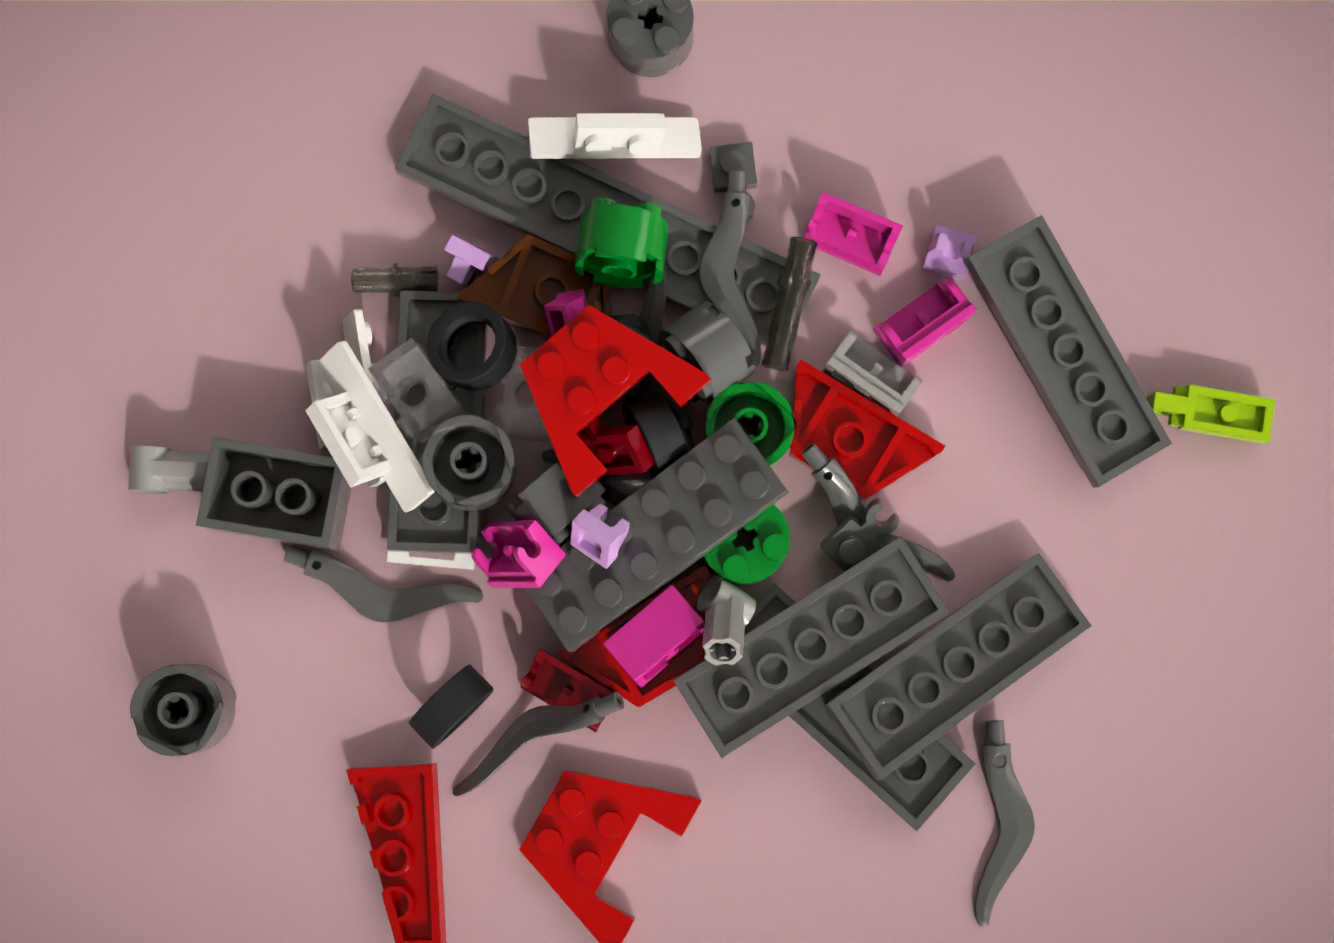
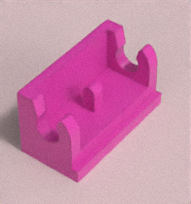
M822 192L802 243L881 276L903 225Z
M951 278L946 281L943 279L890 318L874 327L873 331L896 363L903 367L970 320L977 312V309L973 303H970Z
M536 520L488 522L481 530V533L486 542L493 546V555L487 559L478 548L471 549L473 561L489 578L487 583L492 588H540L566 555Z
M671 585L603 644L630 677L642 688L703 635L705 622L675 587Z

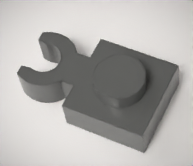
M752 142L710 146L709 154L714 193L727 191L728 172L738 170L746 173L745 194L750 195L746 192V189L757 188ZM751 195L748 218L753 217L755 203Z
M876 498L867 505L865 517L860 522L850 514L820 543V549L843 571H847L883 548L882 542L876 537L889 534L898 527L900 521L895 513L886 521L875 519V514L883 507L881 499Z

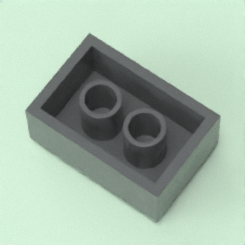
M213 437L196 526L215 531L340 551L351 488L333 457Z

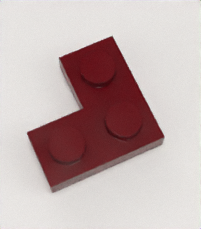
M599 415L578 434L582 441L608 469L603 476L645 473L655 464L637 424L606 428Z

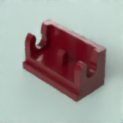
M539 649L533 659L530 670L520 682V688L549 705H576L597 696L603 698L615 693L610 688L544 649ZM602 722L590 725L587 728L597 732Z

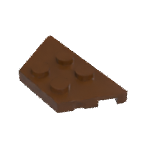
M529 234L515 244L502 258H499L468 287H465L457 298V301L460 303L475 301L489 305L507 322L547 339L551 338L544 305L555 300L558 293L584 289L588 305L606 315H612V305L609 303V286L593 282L594 274L584 270L583 277L579 275L575 270L576 254Z

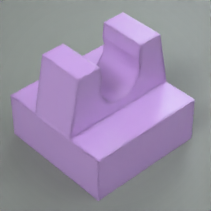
M935 225L922 269L963 281L968 271L963 260L973 254L977 236Z
M451 235L444 249L455 256L446 276L467 286L470 285L479 269L486 271L487 268L499 259L455 235Z
M600 503L589 512L583 509L572 521L570 544L607 569L618 557V550L629 532L630 523L622 518L615 526H608L604 523L607 518L608 508Z

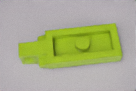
M1191 384L1185 387H1173L1172 394L1155 391L1154 394L1147 395V400L1156 415L1169 416L1168 426L1178 427L1179 430L1257 444L1270 442L1276 399Z

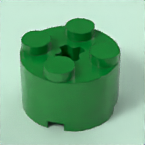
M595 198L591 200L590 208L585 210L580 218L575 260L576 272L583 277L584 270L594 274L593 282L616 288H643V280L654 278L653 285L660 283L664 276L668 223L661 217V207L652 203H639L636 206L617 205L614 200L608 198Z
M746 382L728 386L714 398L708 409L704 438H708L733 418L739 424L743 422L748 425L754 421L758 424L756 429L758 436L755 437L751 434L748 436L771 468L775 467L785 456L793 440L794 418L790 404L778 390L765 383Z
M774 504L740 528L745 534L752 533L755 539L751 542L752 550L747 551L743 546L736 548L733 545L734 540L737 538V532H735L702 557L707 568L715 576L719 575L735 585H753L770 577L782 565L789 551L790 533L785 517Z

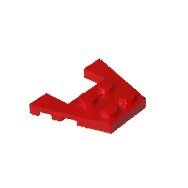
M590 305L586 306L519 364L570 490L576 497L580 496L608 471L578 434L644 376L651 373L680 408L712 381L705 372Z
M565 770L519 850L599 943H622L635 921V917L595 894L640 814H644L682 837L702 800L687 794L683 795L653 787H644L619 780Z

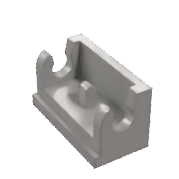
M853 331L849 332L823 370L838 382L895 416L901 413L923 381L860 339Z

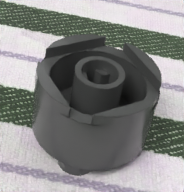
M611 0L607 13L610 46L615 56L628 71L643 77H659L667 74L669 70L678 64L680 66L686 60L693 43L694 13L690 0ZM648 25H653L652 29H646Z
M702 301L666 326L658 334V346L705 372L712 379L706 387L689 400L691 404L696 403L698 400L711 404L714 398L728 386L742 382L755 371L754 364L747 367L745 357L750 355L751 351L738 328L723 311L715 316L707 310L713 305L708 301Z
M475 415L456 416L438 425L429 438L422 456L424 475L435 494L444 503L459 510L478 511L496 504L511 489L515 476V457L508 436L496 424ZM472 454L474 460L482 459V462L476 464L477 471L468 473L465 468L458 469L459 466L464 464L463 457L465 455Z
M556 462L518 495L523 501L519 507L511 501L504 508L516 521L536 520L558 545L571 534L572 529L568 524L583 509L589 512L600 503L602 505L606 503L601 495L607 489L597 480L580 496L576 497L570 490L559 462Z
M175 664L158 669L147 675L138 684L132 696L130 714L134 720L137 730L136 734L148 749L165 756H182L209 750L226 736L232 726L235 716L236 693L221 674L207 666ZM180 702H187L186 708L189 710L187 717H183L184 711L178 708Z

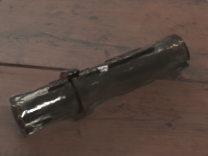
M794 236L790 238L783 274H779L777 285L780 286L778 299L761 366L783 372L789 371L806 292H810L812 287V281L809 278L818 243L814 240Z

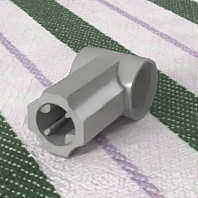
M132 446L128 490L152 494H167L170 490L203 491L210 452L172 451V449L166 447Z
M718 575L711 578L705 584L696 603L697 609L705 614L702 647L705 649L704 659L716 666L720 664L734 665L743 657L744 630L755 612L756 600Z

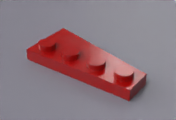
M437 763L346 769L350 785H354L359 806L356 807L362 825L365 824L372 847V850L369 851L374 869L378 868L384 889L381 894L395 943H447Z

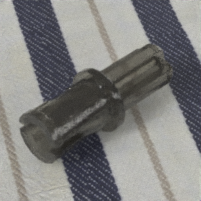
M393 263V267H356L351 272L352 290L356 293L394 292V297H399L400 291L438 292V266L409 267Z

